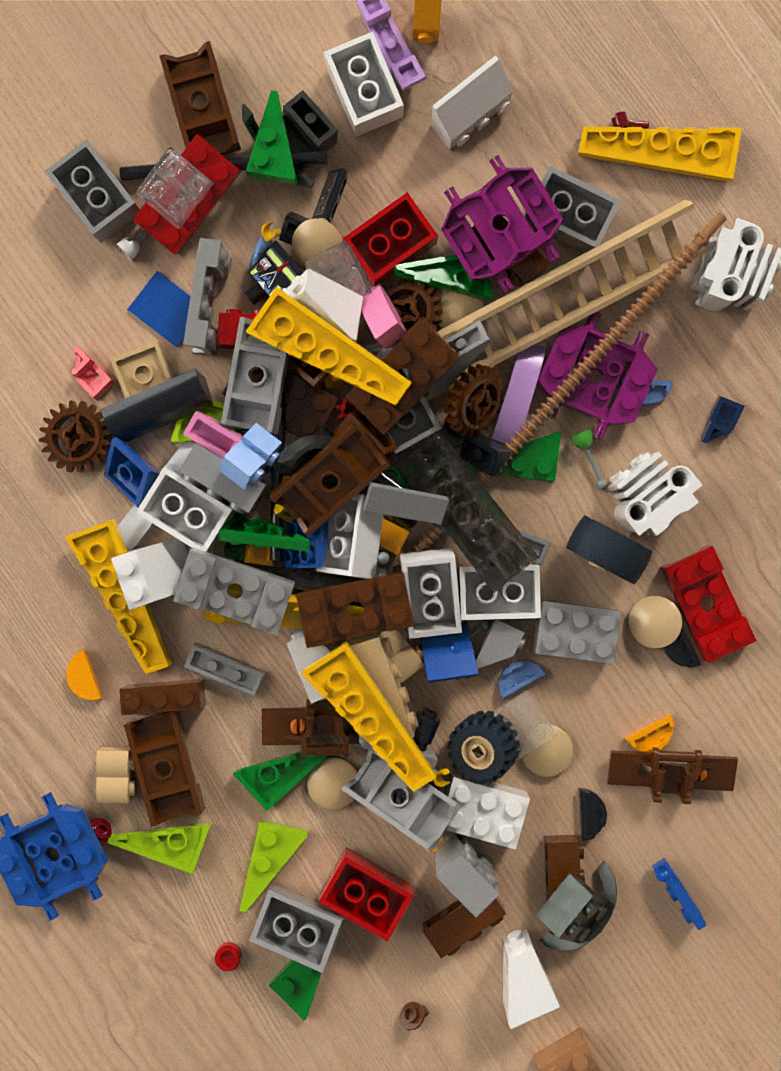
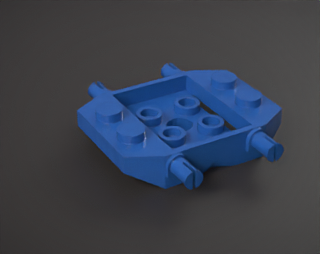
M49 792L41 797L48 811L35 820L21 826H14L9 813L0 816V823L5 831L4 836L0 839V873L16 905L40 906L43 908L48 921H51L59 916L52 902L68 892L84 886L87 888L92 901L103 896L96 881L106 866L108 858L83 808L69 804L57 805L52 792ZM20 841L23 842L26 854L31 858L37 870L38 878L44 884L42 888L19 844ZM51 847L59 852V859H55L50 855L49 849Z

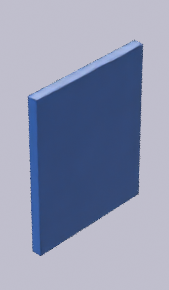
M156 271L127 310L175 347H178L185 336L191 296L160 272Z
M467 621L461 622L462 633L420 637L428 683L478 676Z

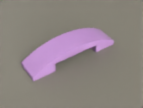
M356 0L368 32L373 31L390 74L400 89L403 91L425 80L426 76L415 55H411L391 17V10L386 0Z
M534 344L517 353L491 440L509 444L511 442L510 438L516 437L515 432L522 430L520 427L524 425L546 347Z

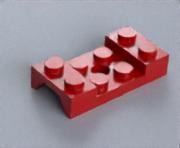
M196 134L181 154L182 157L153 196L147 199L132 219L174 255L180 253L242 172L198 134ZM187 187L195 192V199L189 204L185 203L181 197L183 189Z
M705 546L688 557L660 567L703 661L713 662L757 641L747 618L742 616L722 573L724 568L713 546ZM705 596L711 597L713 601L711 609L704 611L700 605L702 598Z

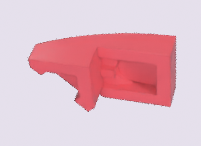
M76 345L74 347L76 362L72 374L77 377V382L90 396L98 401L115 382L94 360Z

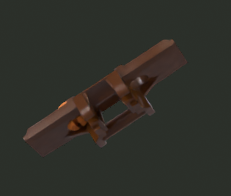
M306 699V707L262 708V745H301V758H306L307 755H343V757H349V744H360L359 734L356 731L347 732L343 728V723L346 720L345 717H342L327 699H321L314 703ZM314 734H335V736L343 737V744L306 745L307 738L314 737Z
M652 747V750H649V752L611 750L607 784L650 787L654 803H662L661 793L678 794L682 804L691 805L689 791H693V789L733 791L738 758L702 755L701 750H694V752L663 751L657 747ZM642 765L649 766L652 769L647 774H642L638 770Z

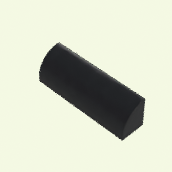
M193 369L102 408L101 412L112 436L128 442L190 416L196 411L211 407L214 404L206 378L196 369Z

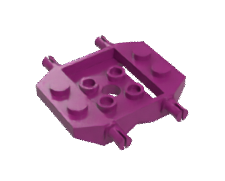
M497 155L494 158L499 167L493 158L489 161L497 175L480 190L463 199H460L454 187L449 188L454 198L448 190L444 192L452 206L441 230L471 280L494 278L499 282L504 293L509 290L504 281L510 290L514 288L506 275V271L537 250H543L550 263L555 261L550 251L556 260L560 258L552 244V240L564 219L533 168H506L500 156ZM509 186H511V188L513 189L514 193L518 197L519 201L521 202L531 221L538 230L536 233L533 232L526 218L522 214L521 210L519 209L518 205L516 204L515 200L513 199L512 195L507 189ZM466 215H469L495 260L492 261L466 219ZM499 216H505L508 219V225L502 231L496 230L493 226L494 220Z
M597 312L594 320L595 313L589 315L584 325L568 326L559 331L537 381L547 397L551 398L553 396L552 391L557 392V386H562V380H567V375L570 374L583 343L586 345L578 363H583V357H588V352L595 350L594 345L600 344L599 339H605L604 334L596 331L595 328L602 315L600 312ZM639 331L634 345L630 346L617 340V345L611 346L612 351H607V356L600 358L602 360L601 363L597 362L595 364L596 368L590 369V371L598 370L602 374V381L600 383H592L589 380V374H586V379L580 380V386L576 385L574 387L575 392L570 391V397H565V402L559 403V408L564 406L596 420L599 424L593 437L598 438V440L603 441L608 427L612 425L635 422L658 368L643 349L650 336L648 333L644 334V331ZM626 363H630L610 410L606 409L623 369ZM555 408L553 410L554 415H551L550 419L555 420L559 409Z

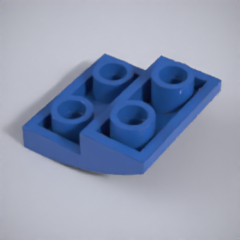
M295 519L291 522L287 521L289 537L299 534L306 539H310V550L283 549L285 569L322 567L328 544V520L308 537Z

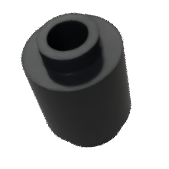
M424 708L423 711H417L415 714L418 727H415L414 737L412 738L420 749H427L428 745L432 744L441 722L437 718L438 714Z

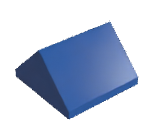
M115 437L111 441L103 475L139 508L160 472L131 445Z

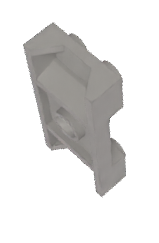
M199 239L183 342L184 346L193 347V354L213 356L214 350L219 348L217 330L211 324L214 315L211 301L212 297H216L218 283L215 279L225 280L226 273L231 271L232 258L229 257L228 251L222 242L218 240Z
M240 317L221 423L251 429L257 423L267 432L278 434L283 409L280 407L289 354L246 333L253 320ZM257 368H261L264 372V377L260 382L254 383L251 378L252 372Z
M191 548L173 602L198 610L200 608L251 624L253 628L277 635L295 581L196 548ZM230 584H239L243 589V594L238 598L230 596L228 593V586Z
M368 750L366 761L355 778L341 789L431 853L461 807L457 802L428 783L413 792L389 767L387 761L371 750ZM398 790H404L407 795L405 802L402 804H395L393 801V796Z

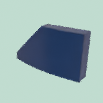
M719 395L705 426L701 442L708 443L712 439L732 433L745 406Z

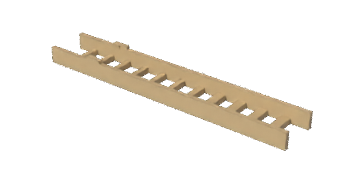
M684 200L441 329L437 333L446 340L479 320L482 322L497 314L510 344L495 352L488 345L484 349L487 356L470 364L473 367L481 364L494 368V365L652 283L653 280H657V276L664 274L663 269H668V264L670 262L674 263V257H679V251L682 250L672 220L694 209V203ZM660 226L672 257L661 264L658 262L648 235L649 232ZM637 239L648 271L635 277L624 246ZM702 247L697 252L698 256L692 257V260L710 252L709 247ZM612 252L625 282L614 289L610 286L600 258ZM587 265L590 266L601 296L589 302L586 301L575 274L576 271ZM567 276L579 307L563 315L551 284ZM544 289L556 319L539 327L527 297ZM520 301L533 332L516 340L503 310ZM454 383L432 396L427 392L424 395L426 401L447 391L448 388H453Z

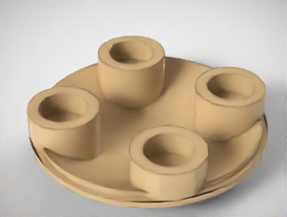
M325 218L304 221L297 227L292 238V249L297 261L306 269L309 268L315 272H323L333 268L339 262L344 252V245L339 231Z
M438 288L434 296H439L441 300L435 306L443 308L442 313L436 314L442 319V323L437 324L441 328H445L483 308L482 299Z
M646 597L637 602L630 612V632L640 644L646 647L662 648L668 646L677 639L681 632L682 617L680 611L673 602L664 597Z
M547 724L536 725L523 740L521 747L522 759L525 765L537 775L546 777L558 775L569 766L572 760V741L568 734L557 726Z
M341 757L322 760L310 771L307 786L311 798L316 804L326 809L336 810L346 807L354 798L341 789L355 778L357 772L349 762Z

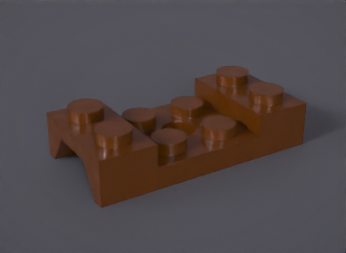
M210 41L205 42L197 52L184 56L159 55L185 148L198 134L221 155L241 150ZM199 95L207 98L205 105L201 107L193 105L194 98Z
M421 317L402 337L403 339L381 360L396 372L406 368L412 374L410 381L412 384L397 406L356 386L346 395L353 405L383 435L388 433L463 357L433 329L425 317Z
M261 368L255 369L251 375L253 382H260L264 377V372ZM286 371V392L289 394V400L285 404V430L300 438L308 435H320L335 409V405H338L340 402L339 398L319 387L313 388L305 380ZM227 383L225 389H224L223 392H222V394H223L225 397H226V392H227L228 383Z
M350 421L306 465L293 476L289 475L272 490L270 499L274 503L283 506L298 522L308 537L390 465L388 459ZM329 474L336 476L338 479L336 485L332 487L323 485L322 479L324 476Z
M404 572L296 594L306 648L414 626ZM357 601L363 605L364 611L360 616L354 617L349 614L348 605L351 602Z
M180 711L162 712L127 722L124 728L151 827L182 815L201 814L205 810V804L200 785L196 783L188 754ZM165 761L170 765L171 771L169 774L163 775L158 771L157 765L159 762Z

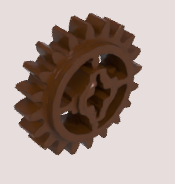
M401 278V284L399 285L392 279L391 289L383 285L385 292L401 317V323L405 329L413 326L423 317L418 310L419 302L422 299L427 305L426 319L433 329L438 332L434 324L442 323V319L436 314L442 313L443 308L435 306L441 300L439 296L432 297L435 293L433 287L426 290L427 284L420 283L417 285V282L412 280L410 283H407L405 278ZM402 295H411V297L408 296V298L403 300L396 299ZM409 310L411 311L412 315H410V316H409V315H405V316L403 317V315H402V313H401V311H405V312H408ZM400 338L399 340H397V341H396V345H397L403 338Z
M477 364L476 367L470 365L468 373L461 371V378L453 379V388H448L449 398L444 399V402L448 403V407L443 410L444 413L448 414L445 422L450 424L449 429L461 436L466 435L470 438L473 434L480 435L481 428L488 429V423L495 421V414L500 412L498 409L499 404L503 403L500 397L505 390L499 388L503 384V380L499 379L500 373L495 372V369L486 365Z
M72 400L69 401V408L65 404L59 403L60 412L50 409L53 418H43L48 427L39 428L41 432L46 433V437L40 438L39 442L47 443L42 452L51 453L48 461H57L56 467L59 469L64 468L66 465L67 472H73L76 467L79 473L84 472V465L87 469L94 470L93 461L103 464L100 455L108 456L109 452L105 450V446L111 445L107 437L112 436V434L106 430L107 425L105 421H101L103 419L102 412L100 411L95 414L97 407L91 404L87 408V403L84 401H80L77 407L76 402ZM75 417L74 421H71L67 427L61 428L65 421ZM86 418L92 423L95 436L89 433L88 425L85 424ZM73 434H80V440L73 439ZM58 438L64 441L65 449L68 450L67 455L60 448ZM93 445L88 453L78 457L85 447Z

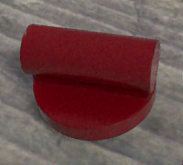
M102 818L90 820L89 822L100 844H105L112 834L110 824Z

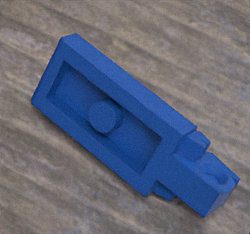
M663 858L653 864L652 868L658 881L666 882L669 885L666 887V890L674 902L679 900L683 906L680 911L687 923L693 922L698 930L705 927L706 922L702 913L667 860Z

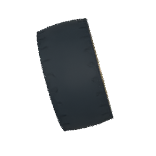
M585 515L578 522L566 546L567 549L589 560V564L608 574L611 572L634 585L647 567L653 553L641 544Z

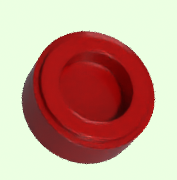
M232 942L221 944L215 954L217 967L223 971L236 969L242 958L241 949Z

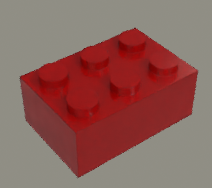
M407 192L342 239L344 248L373 287L394 275L393 269L395 265L412 262L435 246L438 234Z
M346 847L320 892L319 903L388 942L414 897V886Z

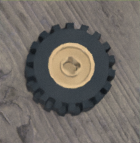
M478 711L468 716L454 728L455 730L449 736L451 740L447 744V748L451 749L448 757L454 760L453 768H458L461 771L459 773L460 776H468V781L473 783L478 780L479 784H485L487 781L493 783L498 778L500 779L514 765L515 759L519 756L520 752L517 750L520 747V740H515L518 733L516 730H511L510 727L513 724L509 720L504 722V716L501 714L495 717L493 711H487L485 714L483 711Z

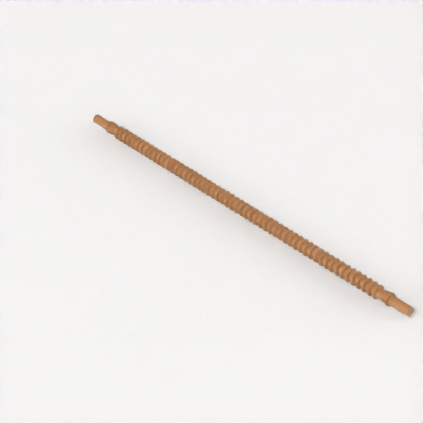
M718 213L701 232L698 231L695 234L691 244L684 246L685 251H679L680 256L674 257V263L670 262L668 264L669 268L663 269L664 274H659L657 276L658 280L652 281L653 286H648L646 293L642 292V298L636 299L637 304H631L632 309L625 311L626 316H620L621 321L615 322L616 327H610V333L604 334L605 339H599L600 344L594 345L595 350L593 352L589 351L588 357H583L584 362H579L577 369L573 368L574 373L567 375L568 380H562L563 385L557 386L558 391H552L553 396L546 398L547 403H542V408L536 409L537 414H532L530 421L526 420L527 425L525 427L521 426L522 430L520 432H515L516 437H511L509 444L505 443L506 448L512 451L508 460H513L512 455H517L519 448L523 449L522 444L528 443V437L533 438L532 433L539 431L538 426H544L543 421L549 420L548 415H554L553 410L555 408L559 409V403H564V398L570 397V391L575 392L574 387L576 385L580 386V380H585V375L591 374L590 369H595L597 362L601 363L602 360L600 358L602 356L606 357L607 351H612L611 346L617 345V339H623L622 334L628 333L627 328H633V322L639 321L638 316H644L643 311L649 310V304H654V299L660 298L659 293H664L666 291L665 287L671 286L670 281H675L676 275L682 274L681 269H686L687 263H692V257H697V252L702 247H706L711 236L727 220L723 214ZM480 471V477H474L475 482L469 483V489L464 488L465 493L463 495L459 494L460 499H455L453 506L449 505L450 509L448 512L445 511L444 516L451 522H456L455 518L457 516L461 517V511H466L465 507L472 505L471 500H476V495L482 494L481 489H486L488 482L492 483L490 475ZM435 525L433 528L429 527V533H424V538L418 539L419 544H414V549L408 550V552L431 550L430 545H435V540L437 538L441 539L440 534L444 532ZM400 563L394 566L391 574L401 572Z

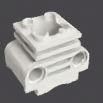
M737 218L732 229L722 227L718 230L717 236L709 239V243L706 246L709 247L710 252L703 255L702 265L698 273L693 277L690 285V290L698 292L694 305L709 311L718 312L732 303V306L735 307L744 303L742 309L748 311L755 305H759L763 300H767L773 290L771 281L774 273H778L781 268V248L778 247L771 252L773 245L767 244L761 249L764 240L763 231L756 224Z
M659 451L652 454L646 452L630 462L632 466L630 469H626L624 472L620 470L609 479L612 483L606 487L607 490H619L612 495L615 500L625 498L615 507L614 518L628 536L633 532H636L638 536L642 533L644 536L649 534L657 536L669 526L670 522L677 515L689 511L699 503L693 493L703 485L688 467L681 465L663 469L668 465L666 460L653 463L662 456ZM672 476L675 478V485L672 482ZM631 508H633L635 511V516L633 519L630 516Z

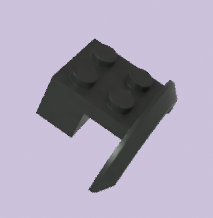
M304 90L283 106V118L291 153L328 151L337 144L338 129ZM243 104L242 120L255 142L259 126L255 121L253 113ZM310 165L294 167L298 181L297 186L312 188L314 186L313 181L306 173L304 175L300 174Z
M308 435L288 443L278 459V463L281 464L279 474L293 476L331 442L332 437ZM331 474L324 476L322 479L323 485L327 487L336 485L338 481L337 477ZM370 483L359 494L366 496Z
M605 861L596 870L603 883L604 896L595 893L578 876L569 873L536 914L553 932L546 931L539 940L545 946L559 951L576 950L590 943L603 931L612 917L617 901L616 879L612 869Z

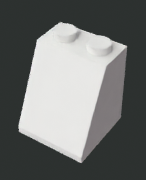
M309 268L301 276H296L287 289H282L283 292L354 342L356 341L363 296Z
M173 539L111 558L129 610L175 595L189 554L184 542L179 539Z
M300 629L291 635L287 646L311 703L324 699V697L304 678L301 671L334 650L335 647L330 643L306 648L303 629Z
M527 929L523 931L515 930L509 933L507 938L503 939V1004L510 1029L560 1007L553 986Z

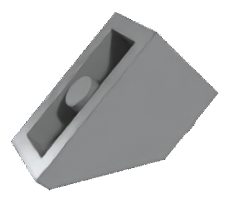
M492 619L491 626L487 630L475 655L477 668L513 657L516 651L520 652L526 640L523 637L525 632L499 619Z

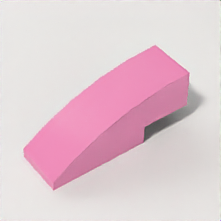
M379 282L361 295L363 296L361 310L375 339L387 349L402 338L407 331L401 323V317Z
M199 411L194 413L183 435L221 458H224L245 435Z

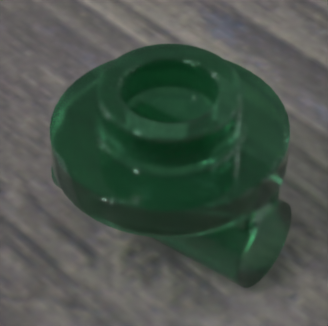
M226 542L224 553L235 562L244 563L247 544L232 545Z

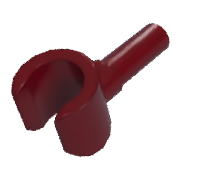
M624 111L616 113L615 117L611 118L613 127L649 128L648 121L628 120L627 114Z

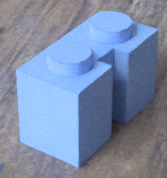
M255 423L243 436L242 440L236 443L224 456L219 471L245 490L251 482L253 484L258 483L264 475L265 471L263 469L267 465L272 467L280 457L278 450L282 442Z

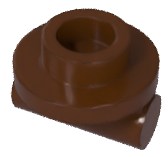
M409 1002L402 1008L400 1020L407 1030H415L422 1025L424 1018L430 1013L424 1005H420L417 1002Z

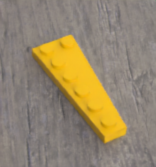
M583 127L577 156L731 182L734 179L742 128L709 127V129H694V127H683V129H668V127H658L657 129H642V127Z
M278 287L275 288L246 330V333L395 406H397L412 384L408 379Z
M115 518L65 536L81 566L84 565L91 577L89 580L94 588L97 587L105 600L103 601L107 610H111L117 621L118 629L126 638L127 644L145 674L169 667L172 662L149 604L129 610L111 559L128 553Z
M347 641L301 671L304 678L335 707V710L342 717H345L354 727V730L366 739L373 747L372 749L382 759L387 761L389 767L413 792L436 778L435 771Z

